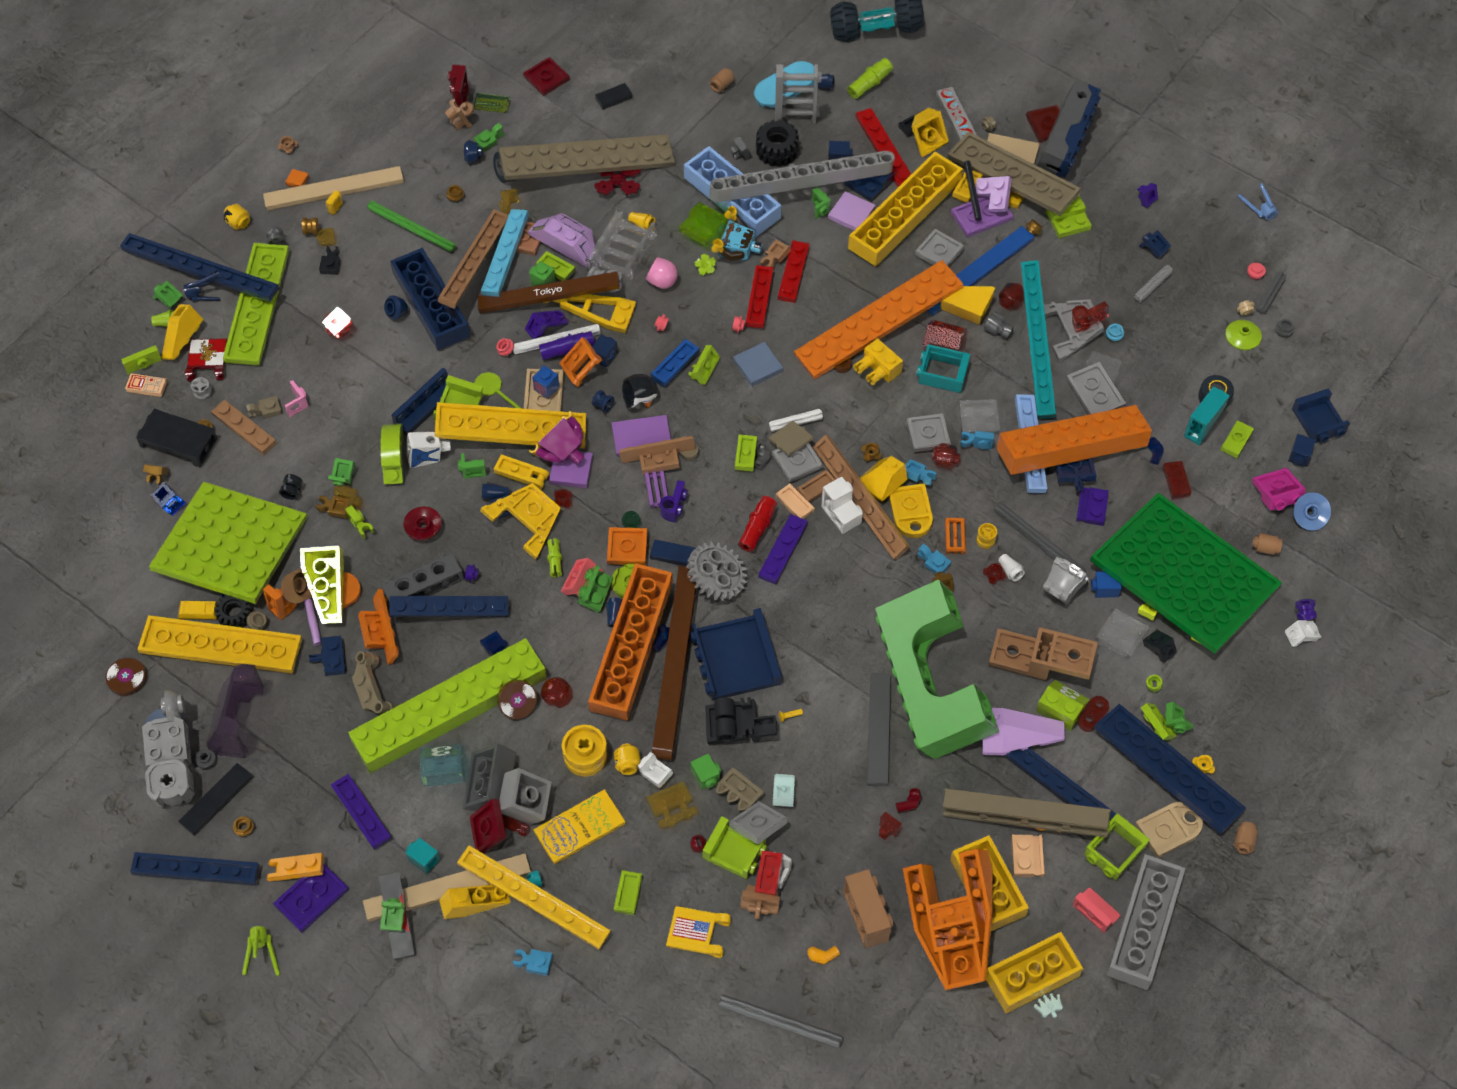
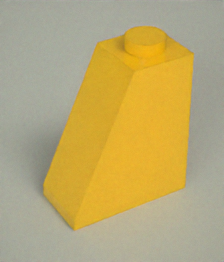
M963 286L962 289L941 301V309L980 325L994 298L995 287Z

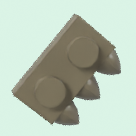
M733 767L719 781L716 789L717 794L728 791L727 802L739 800L738 811L748 809L764 795V791Z

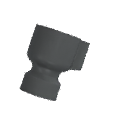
M995 311L988 318L984 330L992 334L1000 333L1002 337L1008 339L1014 326L1004 324L1005 316Z

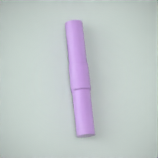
M307 599L304 602L314 646H319L322 643L312 599Z

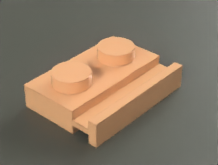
M1012 835L1013 877H1044L1042 835Z

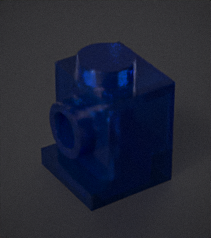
M165 482L151 494V497L158 505L172 516L186 503Z

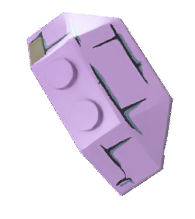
M563 213L537 220L528 231L530 236L586 268L596 257L592 230Z

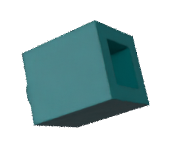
M420 837L415 842H411L406 849L408 861L425 874H428L440 860L438 851Z

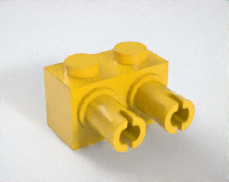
M877 338L864 348V357L855 363L853 368L861 374L868 367H871L874 371L866 376V380L871 385H874L881 378L889 383L902 373L903 360Z

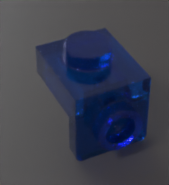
M497 631L480 640V644L490 657L509 647L508 642L503 640Z

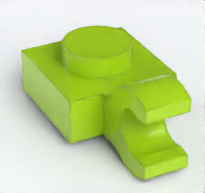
M352 505L345 509L348 519L363 539L366 538L365 530H370L371 533H374L373 526L370 523L363 522L365 519L360 510L356 511Z

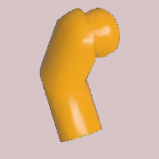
M813 946L807 950V955L813 962L823 965L839 956L840 952L836 946L831 947L827 951Z

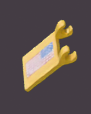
M676 906L666 947L722 958V946L710 945L715 923L728 927L731 922L730 915Z

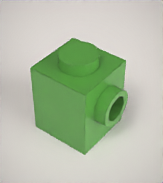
M539 261L536 266L531 268L529 273L531 286L556 282L555 269Z
M709 754L690 762L691 772L701 790L713 788L718 784L721 769L717 762L714 763Z

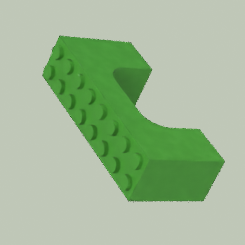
M938 579L875 608L877 612L875 618L883 631L881 637L888 647L886 653L889 660L893 663L892 672L895 678L898 679L899 684L897 688L900 695L904 698L903 707L906 713L909 714L910 720H908L911 730L915 733L914 743L918 749H921L925 755L937 759L1000 732L988 696L976 685L973 684L950 695L938 697L927 663L928 648L936 639L964 627L954 594Z

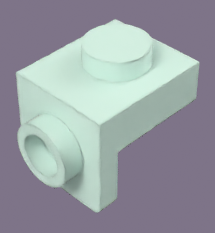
M774 775V806L793 807L794 775Z

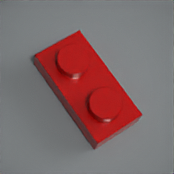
M762 850L755 886L756 893L777 896L783 853Z

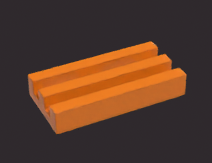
M945 518L946 554H950V552H953V554L958 552L965 554V518ZM950 522H953V547H950ZM957 523H960L961 547H957Z

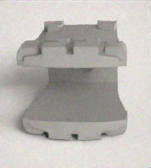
M1056 557L1053 561L1050 575L1042 589L1047 594H1051L1068 605L1075 593L1086 584L1089 578L1076 565Z

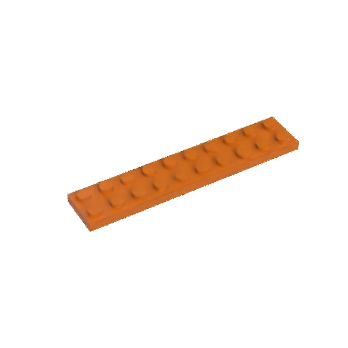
M941 260L794 351V355L815 380L835 368L837 364L840 365L864 350L865 347L877 338L880 340L963 288V283L946 263Z

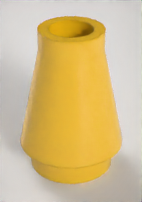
M635 212L629 214L628 221L647 231L654 228L655 217L651 214Z

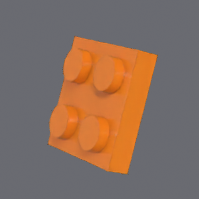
M609 527L607 564L626 565L637 563L646 565L647 528Z

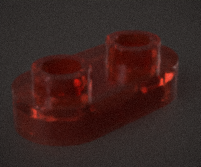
M1095 696L1089 701L1078 719V726L1081 730L1085 732L1095 730L1096 723L1108 712L1109 702L1106 698ZM1096 703L1102 704V707L1097 706ZM1086 718H1091L1092 721L1089 722L1086 720Z

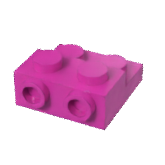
M1288 468L1253 477L1252 484L1261 493V500L1270 511L1274 509L1280 511L1288 505H1295L1298 498L1305 494V487Z

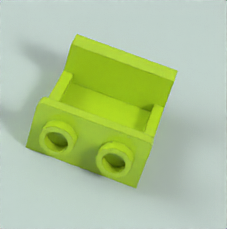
M448 375L440 403L479 405L483 397V386ZM436 410L433 412L434 421H436Z
M721 816L702 853L703 859L747 880L750 874L753 875L758 867L757 860L761 856L762 850L766 851L768 846L766 845V839L756 844L731 829L729 819Z

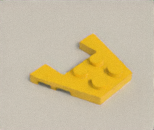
M532 483L503 499L500 498L488 506H483L480 512L494 522L505 510L509 511L535 534L523 546V549L536 560L561 507Z

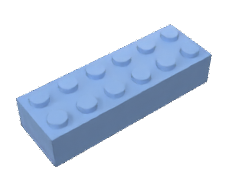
M710 146L684 164V178L709 199L710 183L713 179L743 174ZM769 194L714 202L725 212L728 211L730 206H734L737 209L736 216H739L754 230L755 237L781 219L782 205Z

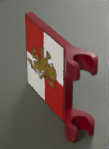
M227 338L190 340L187 368L185 369L187 381L195 379V369H214L216 380L224 379L225 363L223 355Z

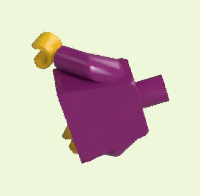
M568 411L570 413L569 417L562 415L563 419L538 442L539 445L537 443L534 444L536 446L534 451L529 449V452L536 457L550 462L558 463L562 461L564 463L571 458L576 464H579L585 457L578 450L582 446L583 434L581 425L575 419L573 413Z

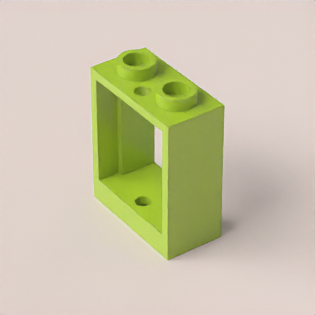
M1118 813L1108 823L1107 836L1114 830L1136 848L1135 851L1119 868L1115 867L1095 850L1106 837L1096 836L1084 852L1088 862L1093 865L1096 864L1108 878H1113L1115 881L1122 876L1146 849L1150 841L1146 835Z

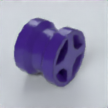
M1302 599L1295 603L1298 609L1297 619L1311 620L1317 617V612L1314 610L1315 600Z

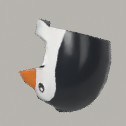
M634 374L624 379L622 394L626 408H634L640 402H643L647 408L651 406L652 400L658 394L657 383L652 377L646 374Z

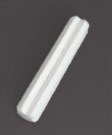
M820 409L771 421L769 422V427L772 432H776L791 421L802 425L821 420L823 414Z

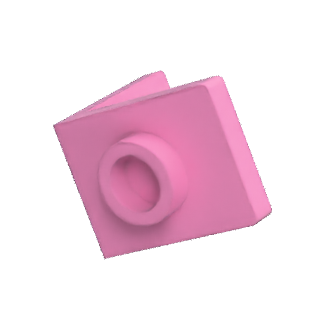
M293 380L290 381V385L297 399L285 405L289 417L308 407L307 395L302 387L299 388ZM299 404L296 409L291 410L292 406Z

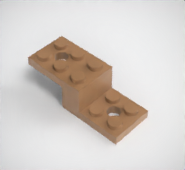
M1039 627L1036 638L998 628L988 665L1047 680L1049 670L1089 680L1098 642ZM1013 648L1018 653L1016 655H1010L1007 652V650ZM1074 652L1078 654L1079 658L1071 659L1068 654Z

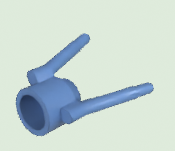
M1260 183V187L1267 202L1261 205V211L1241 194H1238V197L1254 210L1260 218L1265 217L1266 220H1270L1278 214L1262 183Z

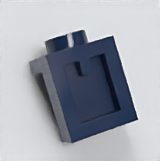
M1158 230L1152 234L1148 232L1142 237L1143 242L1139 245L1140 248L1146 245L1156 258L1161 257L1171 247Z

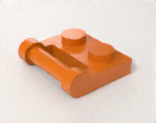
M582 337L559 364L571 382L579 387L584 377L596 364L598 365L602 361V358L596 354L588 340ZM590 357L591 360H590V361L584 366V368L576 375V372L579 370V368H580V367L587 361V359Z

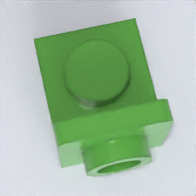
M168 281L163 285L159 283L153 290V299L156 300L158 298L169 309L183 297V294Z
M461 453L458 469L459 472H463L464 479L486 476L484 460L466 462L465 454Z

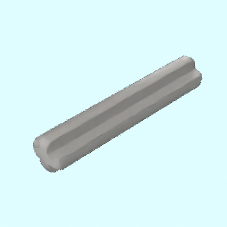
M1165 265L1135 293L1134 299L1142 302L1172 274L1173 268Z

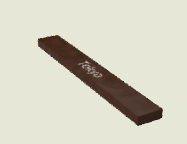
M616 271L503 291L499 297L481 295L478 296L479 313H486L620 289L619 274Z

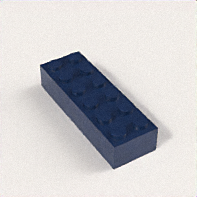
M423 247L390 261L395 279L437 351L470 337L468 323L458 306L454 309L438 302L445 284Z

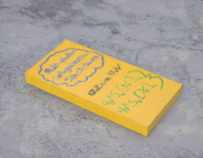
M604 789L533 829L555 865L625 825V820Z

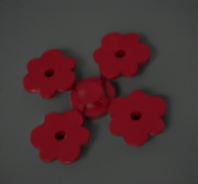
M641 169L624 170L622 174H613L614 171L599 172L597 174H600L602 177L611 176L610 181L601 180L594 184V188L597 193L608 195L610 191H613V186L620 187V190L624 191L626 195L635 194L640 189V184L635 183L634 180L625 181V176L634 177L635 174L641 172Z

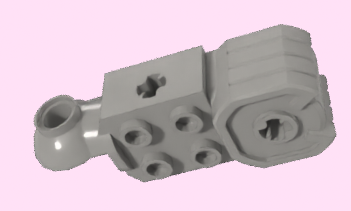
M167 689L164 691V697H161L162 713L166 718L155 719L142 726L145 763L148 768L145 772L147 794L161 808H164V804L176 806L181 804L182 801L188 804L195 795L193 774L188 769V766L192 765L189 730L187 724L180 717V713L185 712L184 697L182 694L177 695L175 692Z

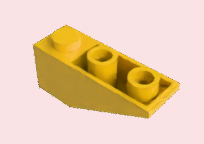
M179 304L169 317L161 355L162 359L174 360L177 358L183 346L190 341L192 334L200 328V324L204 319L191 305Z
M492 885L449 888L439 899L444 919L466 917L510 904L509 895Z

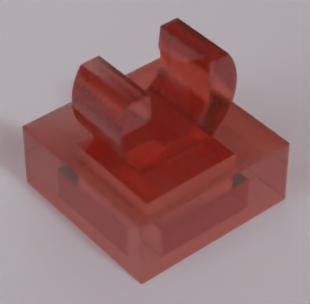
M884 812L880 817L879 826L881 828L878 835L884 840L889 834L896 837L901 831L902 823L887 812Z

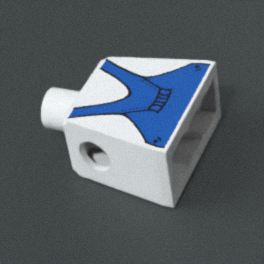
M412 432L407 435L406 455L410 468L437 463L440 461L441 452L451 451L450 441H439V437H435V432Z

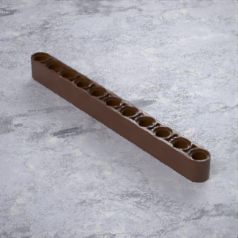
M680 565L678 567L652 753L656 759L672 761L696 595L695 585L697 584L696 582H690L693 577L687 575L690 569Z

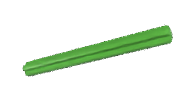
M375 201L369 202V210L449 252H454L456 248L455 243Z

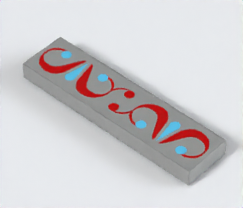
M953 87L937 90L936 96L959 141L968 131L977 135Z

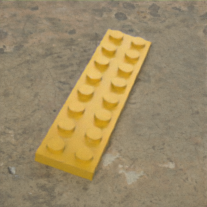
M437 402L435 437L525 445L537 443L539 445L538 442L563 419L562 415L569 417L570 413ZM572 412L582 429L583 439L581 440L582 446L580 448L585 449L586 413Z
M148 615L137 650L140 654L293 674L302 637L295 634Z

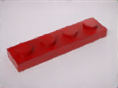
M792 240L791 251L787 258L778 293V300L795 303L809 251V243Z
M760 265L755 267L746 327L762 329L764 327L773 267Z

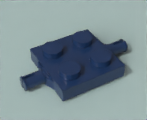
M1093 458L1055 466L1058 483L1074 482L1076 491L1084 489L1082 482L1096 481L1097 475Z

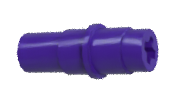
M592 331L573 335L568 334L566 337L539 344L542 359L547 360L567 355L582 337L587 339L590 345L593 346L595 342Z

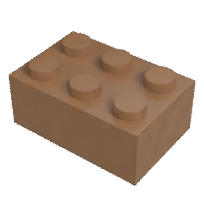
M869 869L846 876L843 887L845 899L865 949L888 942L890 933H892L891 926H893L891 915L889 913L886 914L884 909L886 906L882 894L879 895L876 889L878 887L875 875L871 876Z

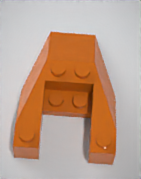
M977 848L959 853L967 896L939 902L932 865L918 864L903 868L914 931L945 990L986 981L992 920V867L987 850Z

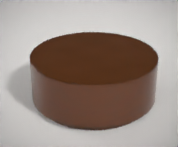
M847 359L840 365L837 364L834 368L835 371L838 373L850 371L852 366L851 359Z

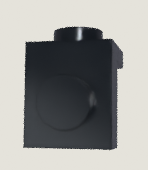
M1157 629L1143 640L1144 646L1157 652L1160 661L1163 663L1177 653L1173 637Z

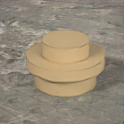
M1249 300L1241 302L1237 312H1240L1241 316L1252 313L1255 306L1254 302H1249Z

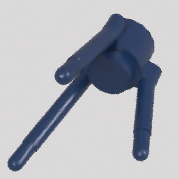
M221 272L184 285L186 298H192L193 302L198 300L220 301L219 297H202L198 295L201 294L200 287L213 283L209 280L221 275Z

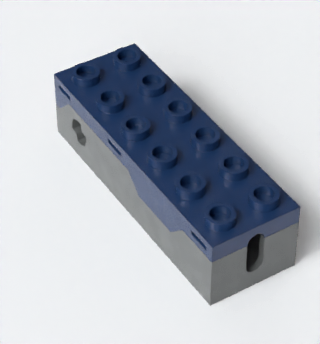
M1077 78L1075 79L1036 166L1060 178H1066L1069 168L1072 167L1075 161L1074 157L1080 149L1079 143H1082L1085 131H1087L1091 123L1089 118L1092 119L1096 111L1094 106L1097 107L1101 99L1099 97L1101 89Z

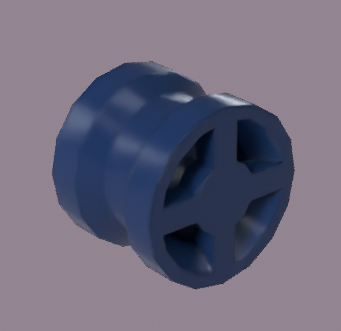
M599 390L592 400V406L599 407L604 413L608 412L614 403V397L606 395L603 390Z

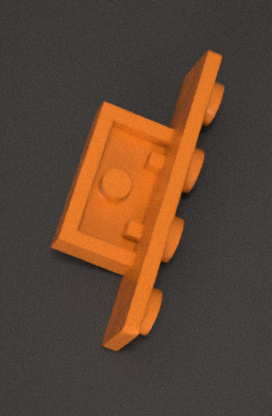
M378 589L373 597L375 611H360L358 618L365 649L384 648L387 664L389 665L393 664L394 660L398 657L399 649L395 645V632L391 627V617L386 606L387 598L384 596L383 589Z

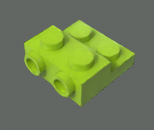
M1080 195L1061 216L1048 209L1045 211L1058 238L1091 230L1092 225L1085 213L1086 207Z

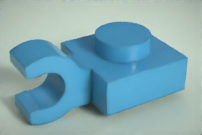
M975 431V434L962 432L961 438L967 440H961L960 446L969 447L973 444V447L992 449L994 433Z
M922 544L918 549L917 555L926 561L924 567L933 574L940 571L944 573L951 565L952 561L937 550L932 553L925 544Z

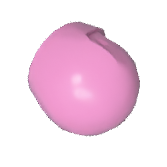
M657 257L646 276V280L659 288H669L677 280V268L669 260Z

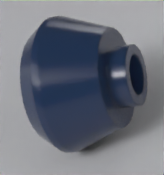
M471 140L464 143L465 161L468 164L479 161L480 157H483V148L479 146V143Z
M395 295L389 296L384 303V311L392 320L405 315L408 308L405 300Z

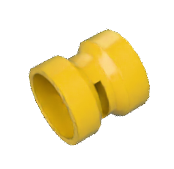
M984 523L979 527L976 538L979 547L990 549L994 546L997 536L996 527L990 523Z

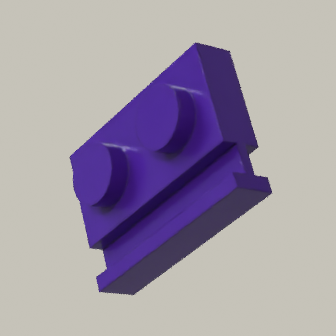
M1090 487V489L1084 488L1080 491L1076 521L1079 522L1080 520L1085 521L1084 523L1103 526L1109 490Z

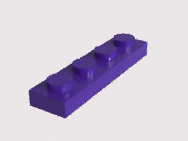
M792 514L789 515L758 574V578L775 585L777 584L807 526V520Z
M349 774L331 784L332 789L373 850L391 840L390 834Z

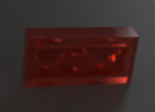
M1183 462L1164 463L1163 470L1172 499L1190 496L1192 492Z

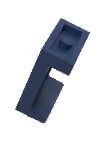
M1329 388L1297 398L1292 407L1294 414L1308 437L1316 439L1315 443L1325 442L1335 436H1343L1350 425L1348 420L1342 421L1330 401L1332 392Z

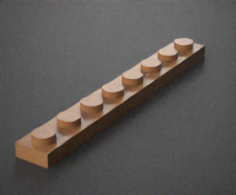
M493 209L438 298L439 303L455 309L503 231L509 215Z
M824 435L813 446V449L835 479L843 477L846 482L848 481L852 485V501L855 505L860 506L863 518L892 558L897 560L910 546L830 436Z

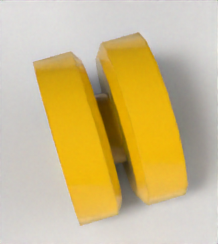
M578 725L567 731L563 737V758L565 766L570 772L577 776L588 777L597 774L603 769L607 762L608 753L605 736L598 728L592 725Z

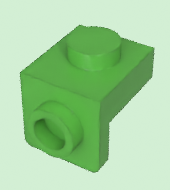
M818 187L813 189L812 202L816 205L814 217L818 219L830 211L831 200Z
M335 458L332 475H329L328 479L333 480V484L344 486V483L351 484L355 462Z
M1174 702L1166 703V726L1176 733H1184L1187 730L1193 729V724L1184 718L1185 710Z
M394 898L382 901L381 906L383 909L380 930L402 932L405 912L404 903H400L399 899Z

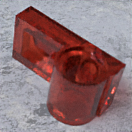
M1104 301L1090 309L1082 305L1074 307L1072 310V325L1076 332L1086 330L1094 323L1106 319L1109 308L1107 303Z

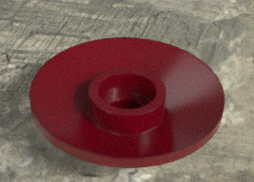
M426 506L412 509L407 513L403 521L406 534L415 540H427L434 537L442 525L439 513L435 509Z

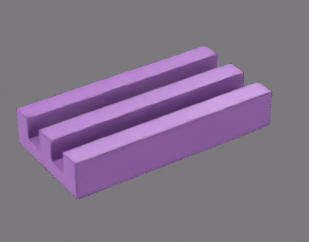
M663 470L660 473H656V471L652 472V474H649V472L645 473L650 508L660 507L661 498L657 478L661 479L663 496H668ZM650 479L654 481L656 503L653 502Z

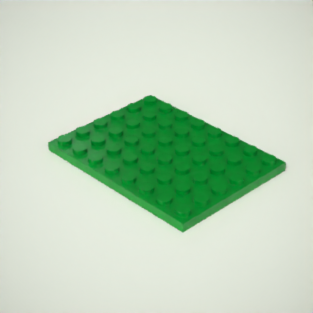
M1157 493L1090 558L1092 563L1214 654L1223 647L1282 584L1276 577L1160 493Z

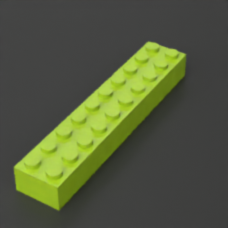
M525 638L349 731V737L365 767L371 774L497 706L499 690L505 683L517 679L527 681L531 686H534L546 680L545 667Z

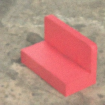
M589 558L576 560L561 592L565 595L576 594L578 596L579 589L586 581L584 579L585 573L596 564Z
M1088 888L1084 893L1080 892L1072 904L1103 933L1120 918V914L1091 888Z

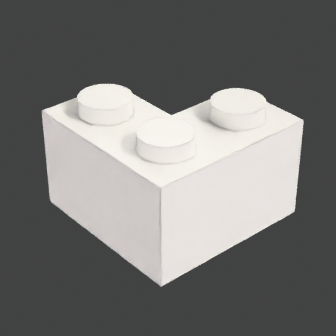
M840 477L823 487L821 507L841 533L844 534L862 523L863 512L860 506L855 505L852 501V485L848 481L846 482L843 477Z

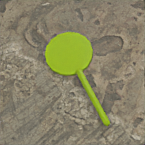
M486 372L480 374L475 379V384L483 386L484 396L497 393L515 408H521L499 391L502 383L498 375Z

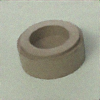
M695 443L694 450L680 452V456L684 460L691 461L697 458L699 452L698 446Z

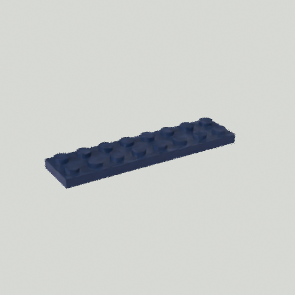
M1118 704L1096 723L1094 729L1220 834L1246 810L1245 806L1166 741L1162 740L1160 736L1121 704Z

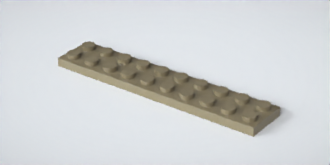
M668 134L499 148L505 180L672 167L675 164Z

